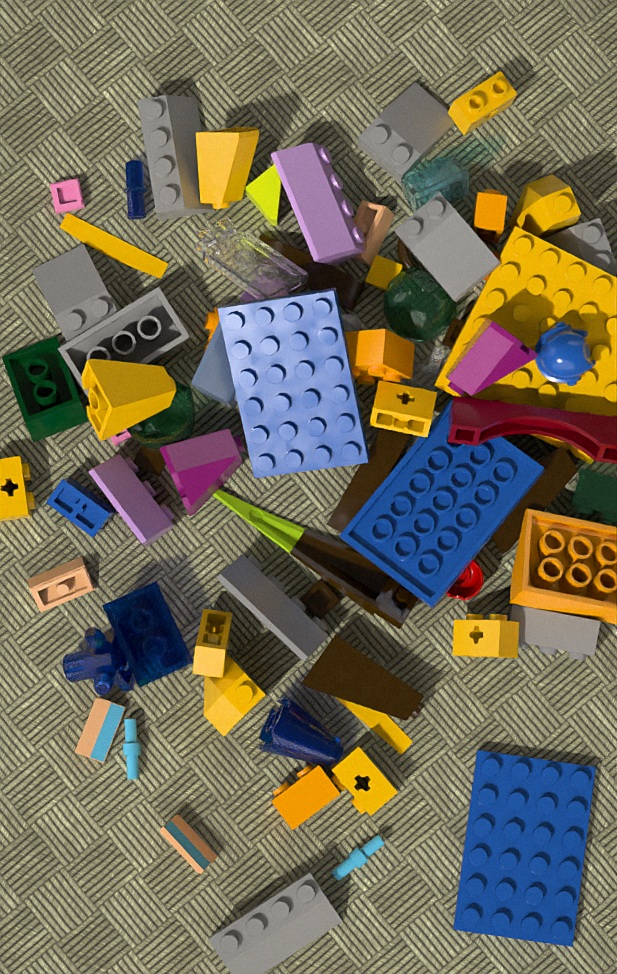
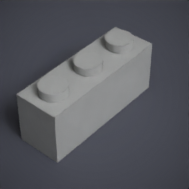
M510 604L507 621L519 622L518 648L527 650L528 644L540 646L539 652L556 655L557 650L569 652L568 658L586 661L587 655H595L601 621Z

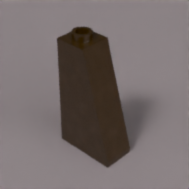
M563 446L537 462L544 467V473L491 537L501 554L509 551L519 540L525 510L528 508L543 512L578 472L576 468L578 461L570 449L565 451Z
M336 634L301 683L307 688L407 721L409 717L415 720L424 707V704L420 702L424 697Z

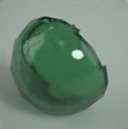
M412 267L398 273L389 282L383 295L384 314L389 324L388 326L398 336L412 342H428L440 337L448 329L452 318L457 313V302L450 297L431 274L418 267Z
M175 381L176 393L170 407L127 428L132 438L146 448L160 449L163 446L188 439L195 425L194 399L189 387Z

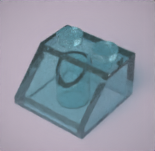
M454 155L447 158L439 157L432 161L429 167L421 171L416 169L407 173L404 179L401 180V191L411 210L415 213L438 192L449 203L469 195V173Z

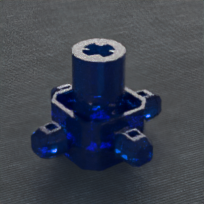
M122 625L112 626L108 633H103L97 627L88 628L84 635L87 643L86 650L68 653L63 658V671L66 678L72 683L93 679V687L98 695L108 694L112 686H118L124 692L132 691L135 686L133 672L137 660L135 650L126 639L127 633Z

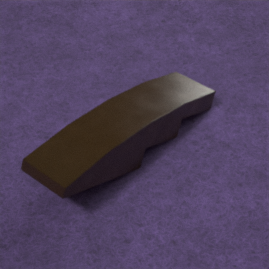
M384 428L380 429L369 448V463L360 464L327 523L328 526L340 533L343 532L389 476L412 434Z

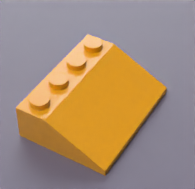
M527 508L524 513L511 576L510 603L617 624V527Z

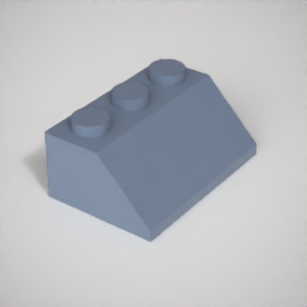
M219 320L191 384L203 396L235 409L238 401Z

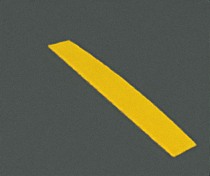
M69 213L65 215L60 225L61 229L88 246L144 273L161 279L168 266V263Z
M335 697L401 755L411 745L412 740L386 714Z

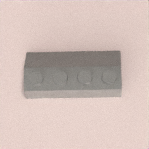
M173 95L138 99L137 103L158 221L215 211L212 203H200L196 132H202L197 99Z
M157 287L57 349L83 389L81 376L86 361L89 359L151 365L190 341V336L161 289ZM83 389V391L88 397L89 389Z
M243 554L240 555L217 577V580L298 658L305 662L329 637L325 633L328 627L316 616L311 620L303 612L307 607L295 596L289 599L282 592L285 586L273 575L268 579L260 571L264 566L252 555L248 558Z
M309 870L210 935L208 940L231 974H263L343 920L311 870Z

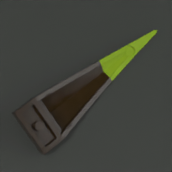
M219 489L213 494L215 498L372 616L375 613L400 629L419 598L353 547L279 518Z

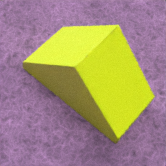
M275 164L245 187V193L273 226L278 225L282 185Z

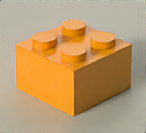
M387 329L345 332L353 376L357 379V383L374 385L376 380L400 383L401 379L412 378L414 343Z

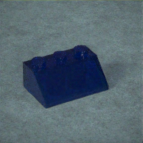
M157 581L102 605L139 688L166 678L194 663Z

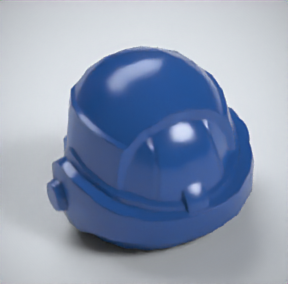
M564 321L556 323L555 327L545 331L539 337L535 347V352L538 354L535 361L541 374L552 382L567 384L568 386L576 385L577 381L581 380V375L596 364L594 360H590L589 346L584 338L588 336V332L581 329H573L570 324H566Z

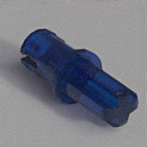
M131 160L125 164L126 188L124 193L127 194V218L139 220L146 218L144 193L147 192V188L144 187L143 163L138 160Z

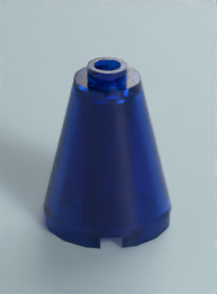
M282 695L276 701L281 704L277 711L271 709L264 722L258 738L263 743L258 744L257 748L263 752L330 766L332 762L337 763L344 750V747L341 746V739L290 697Z

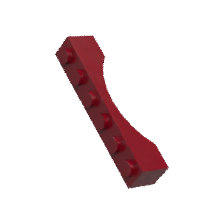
M454 396L449 413L448 442L478 446L488 440L504 435L537 434L566 442L586 453L594 461L617 464V416L567 411L559 408L536 407L529 404L505 403L498 400H482L467 396Z

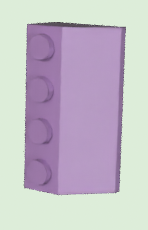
M310 142L272 153L271 157L314 261L337 266L365 252L363 232L358 226H355L352 218L354 215L353 208L349 201L344 199L341 192L343 184L339 176L332 170L330 165L332 157L327 148Z

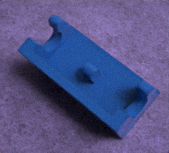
M71 477L63 478L46 502L93 538L103 531L106 522L117 512Z

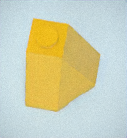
M230 127L196 132L200 203H212L214 209L229 208L230 202L242 200L259 138V129L257 127Z
M552 174L525 185L510 218L509 225L511 230L516 226L543 239L575 226L581 212L571 187Z
M89 359L86 361L81 376L83 389H89L88 398L90 405L86 406L88 418L100 441L106 440L170 407L176 393L175 381L167 374L164 366Z
M227 654L223 677L205 676L203 715L225 736L267 695Z

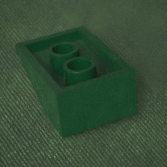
M57 336L2 356L23 420L33 442L89 422L70 369L57 349L61 347Z

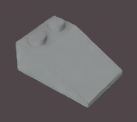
M415 82L358 137L357 146L401 184L451 130L455 123L449 116L448 110Z
M440 192L394 230L404 245L455 302L461 299L501 264Z
M600 218L572 226L542 239L617 277V265Z
M84 244L32 269L36 281L67 342L118 312Z

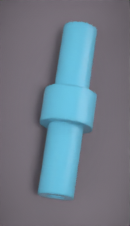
M124 719L125 743H123V756L126 755L127 779H139L138 755H141V744L137 743L136 719Z
M377 835L360 849L358 847L348 854L349 858L331 871V873L339 881L356 867L361 868L368 862V857L385 845L384 841Z

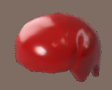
M475 559L472 560L446 594L449 597L466 601L479 594L484 584L483 571Z

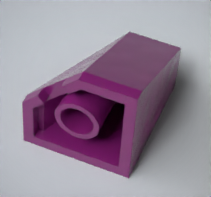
M486 318L445 375L450 380L447 386L461 396L464 392L472 396L534 360L538 354L529 347H526L520 340L495 322Z
M229 429L160 448L189 516L194 515L241 466L243 461L240 453L245 452L239 436L232 437Z

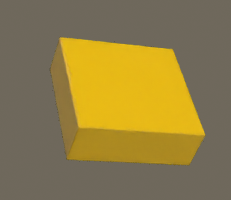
M375 255L365 283L392 293L403 265Z

